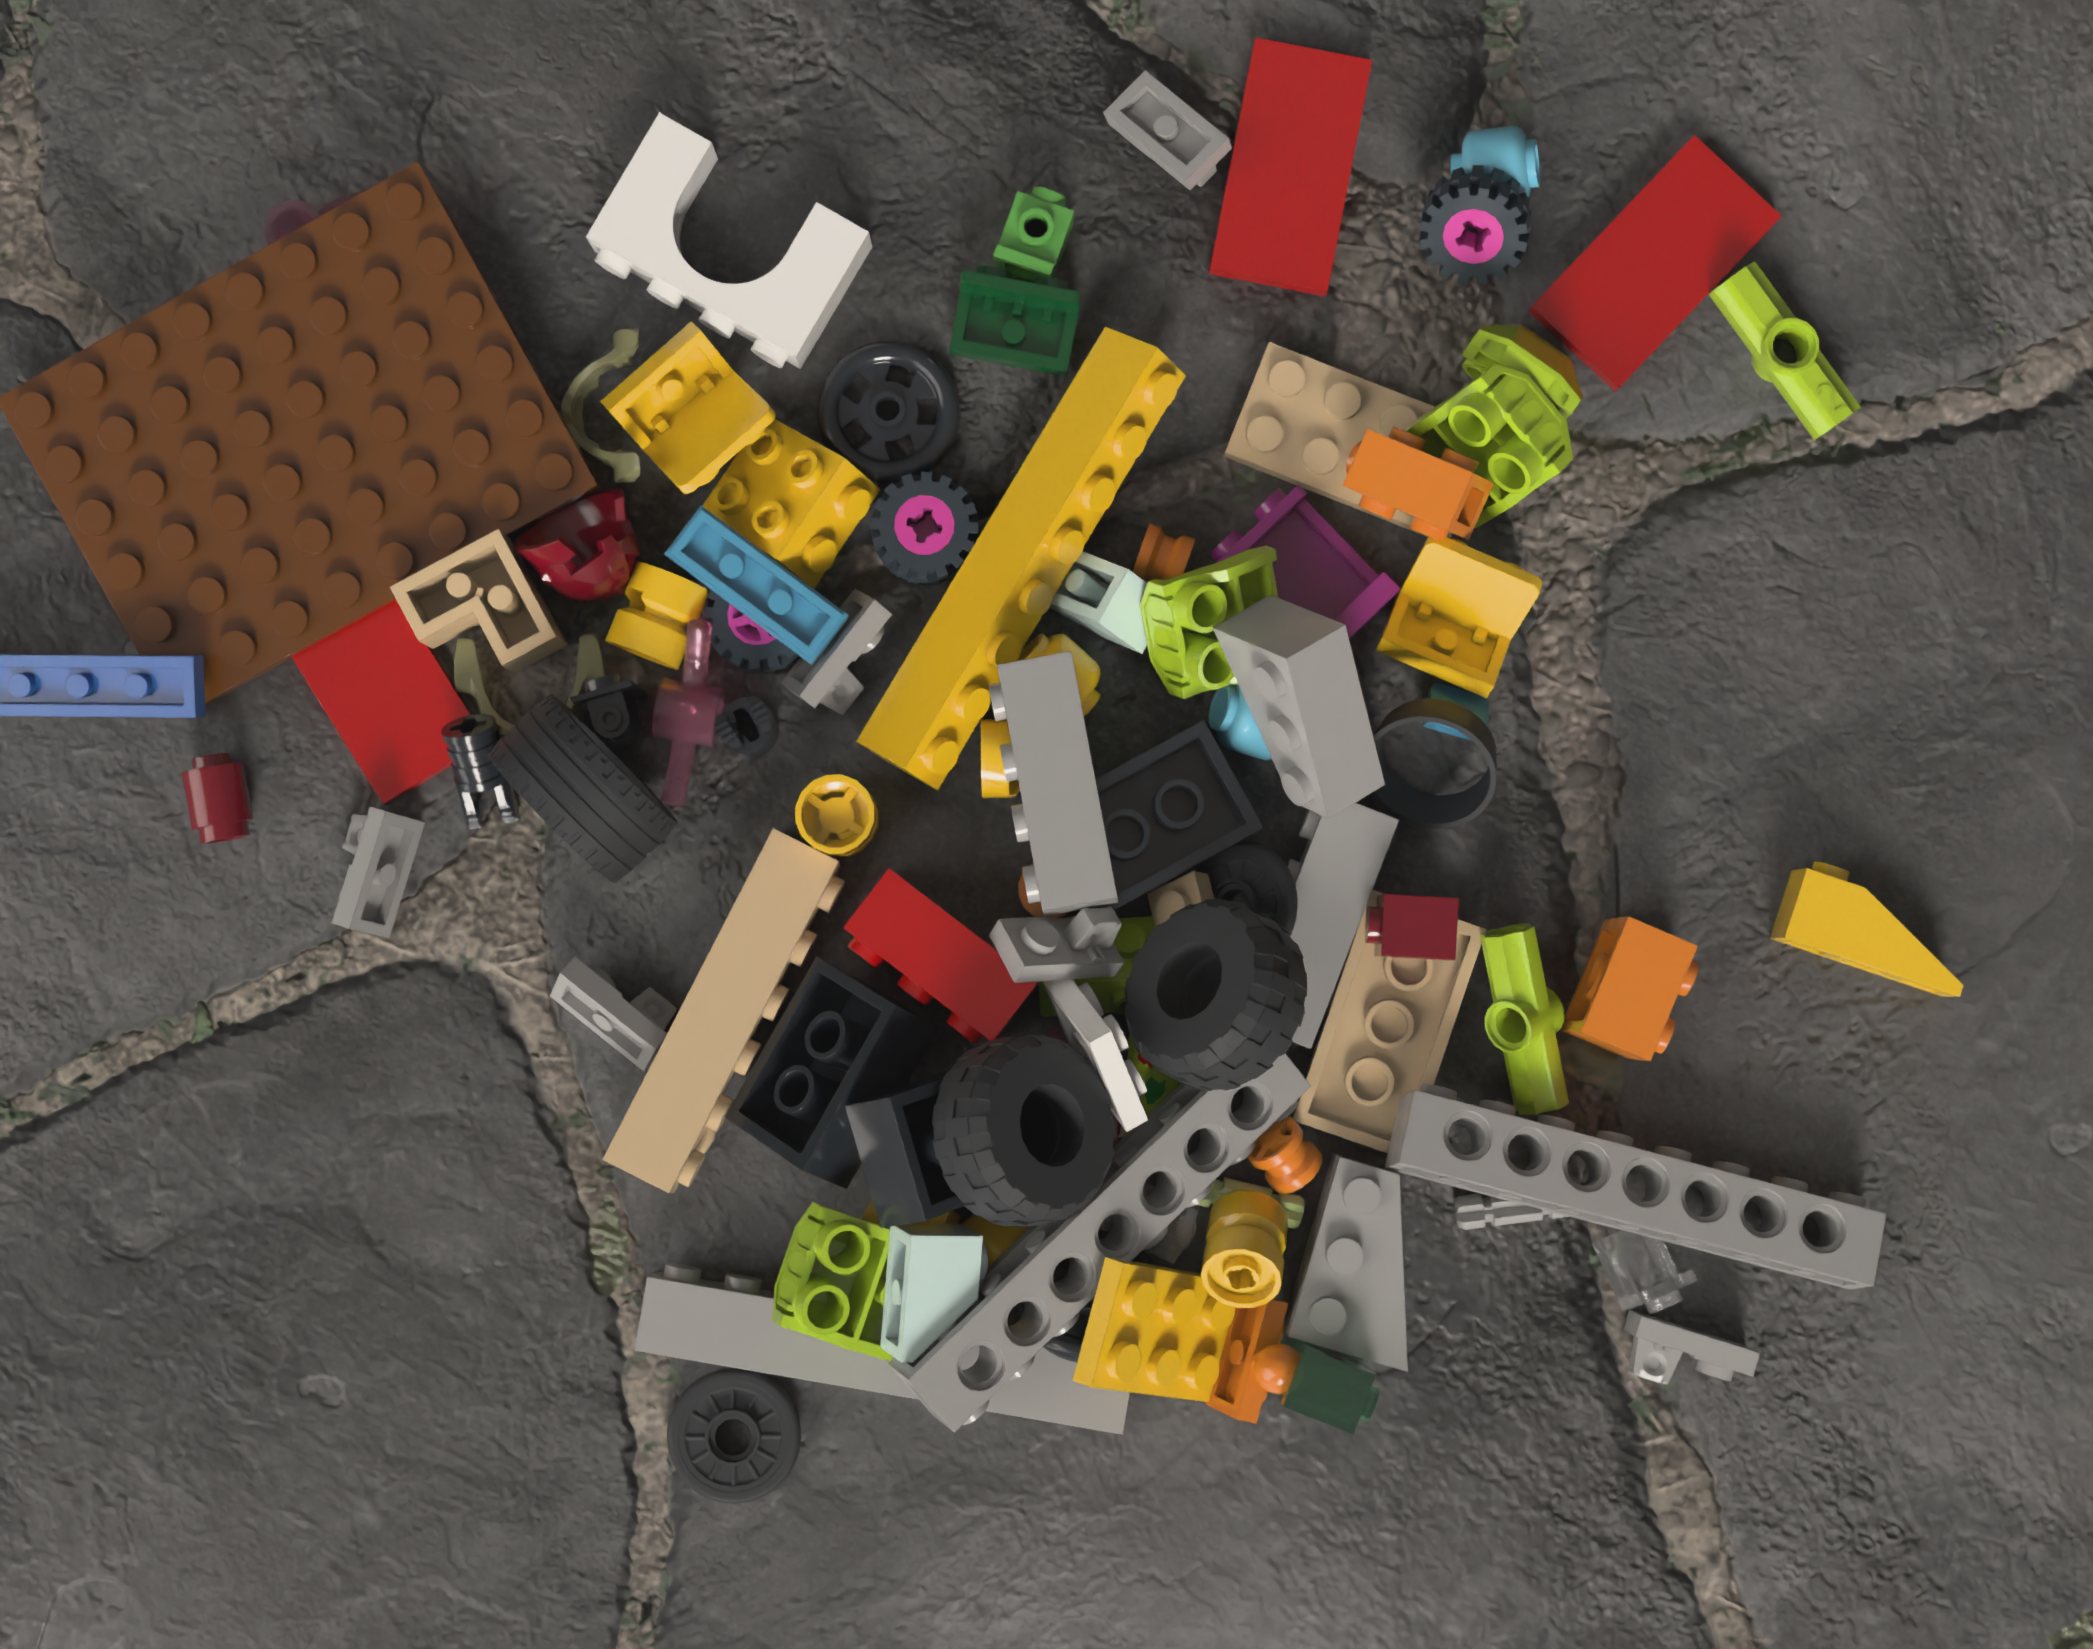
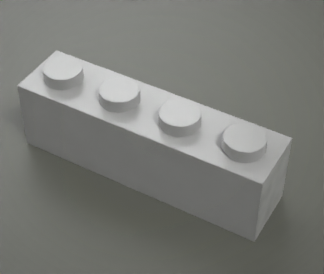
M1071 651L997 665L1000 683L989 684V691L995 721L1005 719L1008 721L1011 743L1000 745L1006 781L1018 780L1023 804L1012 805L1011 810L1017 842L1030 841L1034 865L1022 867L1029 904L1041 902L1044 916L1078 911L1085 907L1094 908L1118 903Z
M1357 803L1352 804L1329 819L1308 810L1299 832V836L1308 839L1300 862L1289 859L1287 867L1296 885L1298 898L1296 922L1290 937L1298 944L1304 957L1303 963L1307 973L1308 987L1307 997H1305L1304 1002L1305 1014L1301 1027L1298 1026L1292 1041L1311 1049L1399 822L1396 818Z

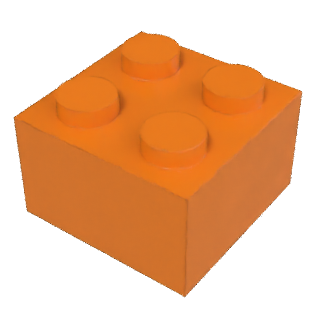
M1629 916L1605 919L1567 1009L1560 1031L1626 1059L1651 1062L1654 1052L1659 1054L1664 1052L1674 1032L1676 1021L1669 1018L1678 994L1685 997L1696 979L1699 962L1692 959L1698 945Z

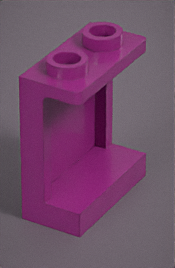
M1297 485L1288 495L1278 488L1255 510L1253 514L1260 521L1244 537L1237 530H1234L1210 555L1218 563L1249 549L1263 546L1275 548L1277 560L1272 563L1278 598L1345 624L1350 639L1398 593L1400 588L1385 572L1378 575L1307 502L1305 499L1307 493L1300 485Z

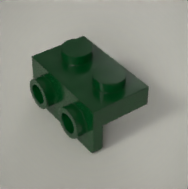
M978 266L976 272L963 270L959 283L960 294L950 340L949 355L1067 377L1079 317L1081 293L1070 290L1071 285L1068 282L1052 277H1038L1035 283L1011 279L1012 274L1010 272L993 266Z

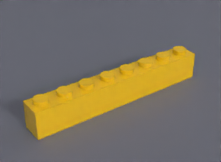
M1108 327L1103 329L856 742L889 764L936 790L940 788L949 771L955 766L960 752L978 722L988 711L991 702L989 684L1000 683L997 665L1016 662L1019 659L1023 647L1043 614L1049 609L1054 595L1074 562L1080 557L1084 545L1105 510L1112 504L1117 490L1135 460L1143 452L1148 438L1166 408L1174 400L1178 388L1186 377L1158 347Z

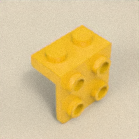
M692 322L688 323L600 401L638 446L685 494L695 491L699 486H703L714 479L720 468L743 447L757 441L764 433L765 428L775 418V412L770 405L733 371L702 331Z
M774 419L765 428L764 433L757 441L743 447L738 452L703 504V507L814 589L826 570L835 561L836 555L859 521L866 515L871 503L881 489L846 458Z
M1428 537L1396 596L1375 651L1487 698L1495 686L1511 639L1539 596L1543 584L1542 580L1538 576L1525 571L1519 565L1503 562L1469 547L1458 539L1445 537L1443 540L1438 541Z

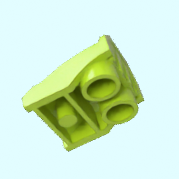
M1490 324V326H1481L1462 354L1467 358L1462 367L1472 379H1476L1494 363L1527 373L1565 419L1573 413L1583 398L1580 389L1581 385L1576 377L1575 368L1570 357L1522 324Z
M1495 363L1456 394L1418 418L1404 430L1426 440L1422 451L1441 459L1445 448L1479 462L1475 474L1493 482L1494 485L1475 528L1513 507L1536 488L1559 474L1573 460L1566 419L1527 373Z
M1263 546L1249 549L1218 563L1201 567L1173 578L1148 581L1140 602L1141 616L1150 662L1169 694L1186 699L1202 692L1238 684L1212 627L1269 595L1278 598L1272 563L1277 560L1275 548Z
M812 1202L794 1228L774 1288L772 1321L780 1327L826 1341L836 1346L891 1361L894 1357L880 1348L890 1227L881 1228L878 1223Z

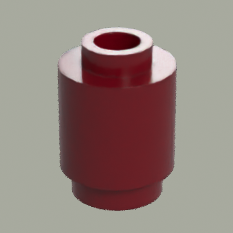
M229 753L211 754L191 759L193 769L182 772L181 775L191 829L198 830L200 843L211 844L250 836L248 821H252L254 818L244 764L242 762L230 763Z

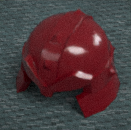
M614 488L578 498L530 525L513 542L514 549L533 566V572L539 575L544 584L550 585L560 595L578 602L604 599L613 594H623L624 587L629 582L630 575L634 569L636 556H640L638 541L627 517L623 490Z

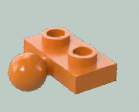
M1273 1298L1267 1304L1255 1308L1235 1307V1315L1229 1325L1219 1362V1376L1213 1386L1210 1400L1205 1402V1405L1236 1420L1257 1424L1261 1405L1265 1401L1268 1392L1285 1394L1294 1390L1300 1384L1304 1374V1364L1300 1354L1291 1346L1279 1343L1285 1330L1284 1318L1288 1303Z

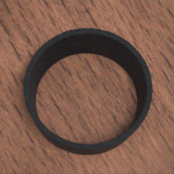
M1424 698L1404 703L1396 707L1384 718L1373 738L1385 785L1370 793L1382 809L1398 820L1413 826L1443 829L1459 826L1474 819L1488 806L1496 788L1497 751L1490 730L1475 713L1462 705L1448 700ZM1412 722L1443 724L1469 737L1484 754L1488 768L1475 785L1462 792L1448 795L1424 793L1404 784L1389 769L1382 753V736L1395 727Z

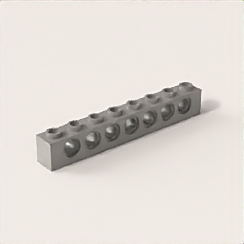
M1286 1053L1279 1056L1272 1063L1273 1067L1256 1079L1240 1085L1238 1088L1227 1091L1222 1089L1207 1091L1181 1082L1147 1115L1148 1121L1133 1128L1113 1147L1115 1152L1112 1164L1101 1185L1102 1188L1093 1201H1089L1080 1212L1069 1218L1031 1226L987 1268L984 1279L979 1280L978 1299L914 1362H900L893 1358L888 1363L936 1419L954 1433L962 1425L970 1424L978 1419L987 1409L989 1399L1007 1381L1014 1380L1023 1375L1033 1364L1034 1355L1052 1337L1064 1334L1077 1322L1080 1315L1079 1311L1095 1297L1105 1257L1132 1261L1142 1250H1147L1159 1243L1166 1235L1168 1225L1185 1208L1192 1207L1202 1201L1209 1194L1212 1182L1229 1165H1234L1244 1160L1254 1149L1255 1140L1274 1123L1284 1120L1296 1109L1298 1105L1297 1099L1311 1085ZM1242 1088V1104L1232 1113V1098ZM1199 1130V1145L1193 1153L1188 1155V1141L1191 1135ZM1156 1172V1186L1151 1194L1144 1197V1183L1151 1174ZM1112 1215L1113 1226L1110 1233L1105 1238L1099 1240L1098 1230L1100 1224L1106 1217ZM1068 1258L1069 1268L1063 1279L1054 1283L1053 1273L1056 1266L1062 1260ZM1024 1301L1025 1307L1021 1319L1016 1324L1008 1326L1007 1320L1011 1309L1016 1304ZM975 1346H979L980 1350L977 1361L970 1368L962 1370V1359L966 1352Z
M1423 1084L1420 1091L1414 1090L1401 1096L1399 1099L1384 1169L1846 1289L1874 1286L1886 1213L1865 1208L1866 1199L1860 1196L1843 1192H1829L1828 1198L1807 1193L1808 1184L1796 1179L1771 1177V1181L1768 1183L1749 1178L1750 1169L1739 1164L1715 1161L1712 1168L1691 1162L1692 1154L1690 1152L1667 1146H1656L1654 1152L1632 1147L1634 1140L1632 1137L1616 1132L1597 1131L1596 1137L1574 1132L1575 1123L1559 1117L1540 1115L1537 1122L1516 1117V1108L1514 1106L1498 1101L1480 1100L1479 1107L1456 1101L1457 1092L1441 1086ZM1453 1123L1465 1127L1471 1136V1148L1467 1155L1456 1152L1449 1143L1448 1132ZM1512 1139L1520 1140L1529 1150L1530 1162L1526 1170L1515 1167L1508 1157V1145ZM1571 1154L1581 1157L1587 1165L1588 1178L1583 1186L1575 1183L1568 1174L1567 1162ZM1631 1169L1640 1173L1646 1183V1193L1641 1201L1635 1199L1629 1193L1626 1186V1178ZM1689 1185L1695 1186L1703 1195L1704 1208L1700 1216L1692 1213L1687 1207L1685 1193ZM1748 1200L1754 1202L1762 1214V1223L1757 1231L1747 1224L1744 1217V1208ZM1807 1215L1814 1219L1819 1227V1240L1815 1246L1810 1244L1803 1234V1222Z

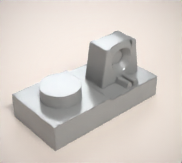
M1146 70L1103 112L1111 127L1189 190L1196 184L1202 187L1216 173V164L1232 149L1229 138Z
M856 589L852 591L840 607L842 611L848 614V620L812 666L800 657L781 682L783 686L815 708L820 702L841 715L846 712L864 689V686L849 671L848 665L852 661L855 662L861 654L869 652L878 644L884 634V624L892 615L876 600Z
M374 807L369 808L367 815H352L342 848L355 856L352 865L349 864L331 923L351 930L390 938L425 822Z
M1111 906L1091 909L1085 907L1076 916L1068 918H1051L1048 916L999 919L989 934L1014 983L1115 977L1124 964L1121 955L1113 943L1122 923Z
M575 956L559 973L550 997L642 1071H645L658 1053L667 1035L665 1029L672 1020L677 1008L651 987H648L630 1003L622 998L623 994L616 989L613 980L606 972L593 965L587 966Z
M1630 1309L1623 1329L1633 1335L1629 1371L1642 1378L1663 1384L1669 1383L1683 1352L1694 1359H1698L1695 1367L1696 1371L1726 1381L1732 1380L1734 1371L1753 1377L1760 1355L1759 1352L1745 1345Z

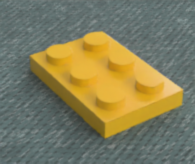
M1105 1257L1073 1381L1091 1388L1209 1402L1213 1386L1219 1376V1362L1229 1325L1235 1315V1307L1222 1304L1210 1296L1203 1286L1201 1273Z

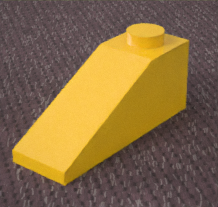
M1816 861L1813 863L1812 869L1804 868L1791 871L1770 939L1941 997H1960L1964 985L1865 887L1847 882L1850 874L1849 871Z

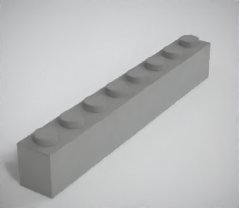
M666 1263L664 1272L654 1271L647 1277L634 1351L918 1399L888 1365L890 1361L848 1350L775 1324L772 1321L774 1291L761 1289L762 1280L759 1278L739 1274H726L724 1283L700 1279L702 1269L673 1263ZM975 1346L966 1352L962 1359V1370L970 1368L977 1361L980 1350L979 1346ZM1042 1347L1034 1355L1035 1359L1031 1367L1020 1377L1007 1381L989 1399V1405L985 1410L993 1413L1123 1435L1130 1392L1091 1388L1073 1381L1077 1363L1062 1359Z

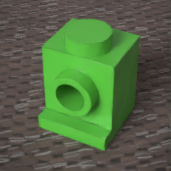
M1033 187L1031 195L1017 191L1001 239L993 255L994 267L1007 270L1013 277L1035 283L1038 277L1055 278L1074 224V210L1065 207L1067 199L1063 195L1043 187ZM1030 221L1046 225L1048 229L1043 236L1033 238L1025 232L1024 228Z

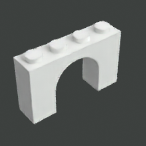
M659 112L586 235L593 250L598 253L595 262L622 279H626L631 272L649 282L650 284L646 290L661 302L675 309H678L681 302H684L702 313L698 320L717 334L730 338L733 332H736L754 342L750 350L766 362L782 368L787 361L801 369L872 248L869 232L816 202L783 259L766 275L756 280L739 284L716 282L702 276L684 260L680 246V233L684 217L717 162L718 157L711 141Z

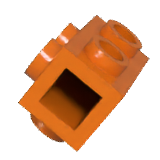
M1392 427L1388 437L1367 429L1363 440L1358 442L1349 454L1346 463L1347 476L1342 485L1362 494L1358 506L1389 520H1392L1396 509L1411 515L1414 519L1410 529L1438 541H1442L1447 537L1448 532L1469 540L1494 485L1493 482L1475 474L1479 462L1445 448L1441 459L1422 451L1426 440L1396 427Z

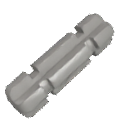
M1479 1194L1458 1196L1455 1199L1454 1205L1457 1224L1465 1230L1484 1228L1485 1222H1491L1494 1226L1543 1220V1215H1548L1552 1219L1569 1217L1488 1195L1482 1198Z

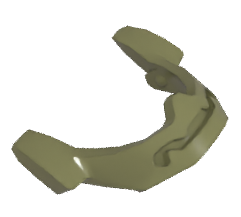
M639 328L616 331L613 335V350L606 356L588 365L574 378L561 404V415L582 453L593 463L611 465L614 468L615 483L635 482L640 476V457L631 451L601 450L599 444L590 440L584 428V402L588 394L599 387V376L614 368L633 365V356L639 347Z
M595 633L584 634L579 637L577 671H575L573 689L565 704L582 721H584L585 711L572 704L570 697L585 693L584 683L606 676L602 641L598 634ZM464 638L457 639L454 655L455 689L459 693H467L474 696L480 714H488L495 717L498 727L496 732L501 739V737L507 735L506 732L514 725L501 719L489 702V679L487 674H481L474 641Z

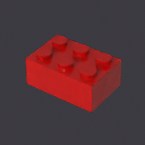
M888 868L843 927L854 936L847 945L850 949L875 968H881L886 961L903 973V976L896 983L925 1006H929L934 998L953 1012L946 1022L974 1044L979 1041L982 1035L990 1041L994 1040L1038 984V982L1014 983L997 950L890 868Z

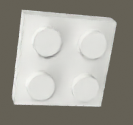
M1073 979L1042 981L1068 1043L1082 1057H1085L1099 1074L1097 1077L1101 1084L1107 1088L1112 1101L1110 1104L1111 1112L1125 1131L1128 1132L1148 1121L1138 1097L1146 1093L1147 1090L1131 1060L1124 1061L1120 1052L1129 1048L1114 1017L1110 1014L1103 1019L1101 1018L1104 1015L1102 1007L1087 982L1077 986Z

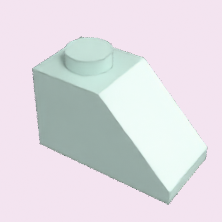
M1082 551L1080 557L1074 562L1054 595L1049 608L1097 635L1143 654L1147 646L1140 610V602L1147 582L1127 568Z
M910 1223L890 1226L881 1349L900 1362H914L978 1299L979 1280L984 1279L988 1267V1255L982 1235L962 1224Z

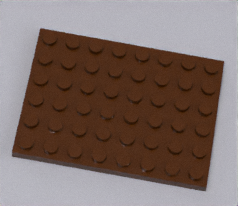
M418 161L0 396V408L136 650L139 654L203 655L205 706L291 659V656L396 600L390 586L497 529L510 537L601 486L425 167Z

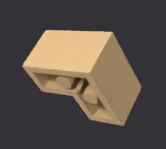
M499 529L390 586L419 642L432 649L480 624L500 664L511 672L516 673L568 645L520 554L514 549L513 541Z

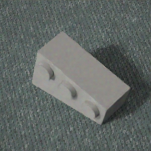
M1269 595L1212 627L1279 773L1283 789L1294 804L1329 819L1385 785L1345 624Z
M1333 1153L1286 1314L1284 1331L1288 1337L1408 1372L1400 1175L1392 1170Z

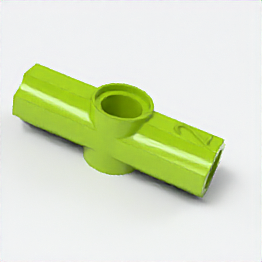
M1755 261L1731 276L1709 294L1710 298L1750 351L1751 364L1755 372L1763 380L1774 384L1814 441L1861 408L1819 350V338L1815 329L1806 321L1794 316ZM1774 339L1787 340L1794 346L1796 351L1795 363L1788 364L1776 357L1773 351Z
M1530 923L1487 930L1480 934L1493 1004L1488 1008L1485 1015V1030L1494 1046L1503 1051L1514 1107L1519 1112V1115H1537L1547 1111L1559 1110L1569 1104L1556 1039V1033L1561 1029L1564 1022V1008L1555 992L1546 987L1535 927L1530 926Z

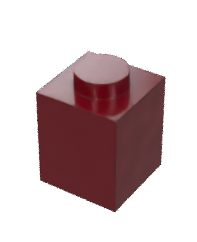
M1397 894L1378 895L1377 907L1368 906L1366 910L1365 943L1375 944V957L1454 961L1456 960L1459 898Z

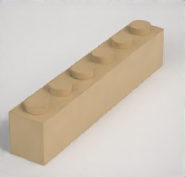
M774 828L772 829L602 1160L667 1193H675L679 1183L688 1188L690 1187L706 1155L698 1151L697 1148L707 1128L718 1132L725 1120L727 1111L733 1103L734 1099L725 1095L736 1073L746 1077L760 1051L762 1044L753 1040L764 1018L774 1022L790 991V989L781 984L791 964L802 967L816 941L817 934L809 931L819 909L829 913L839 897L845 880L837 877L841 868L839 861Z

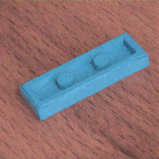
M702 505L665 552L667 558L812 666L849 618L848 614Z

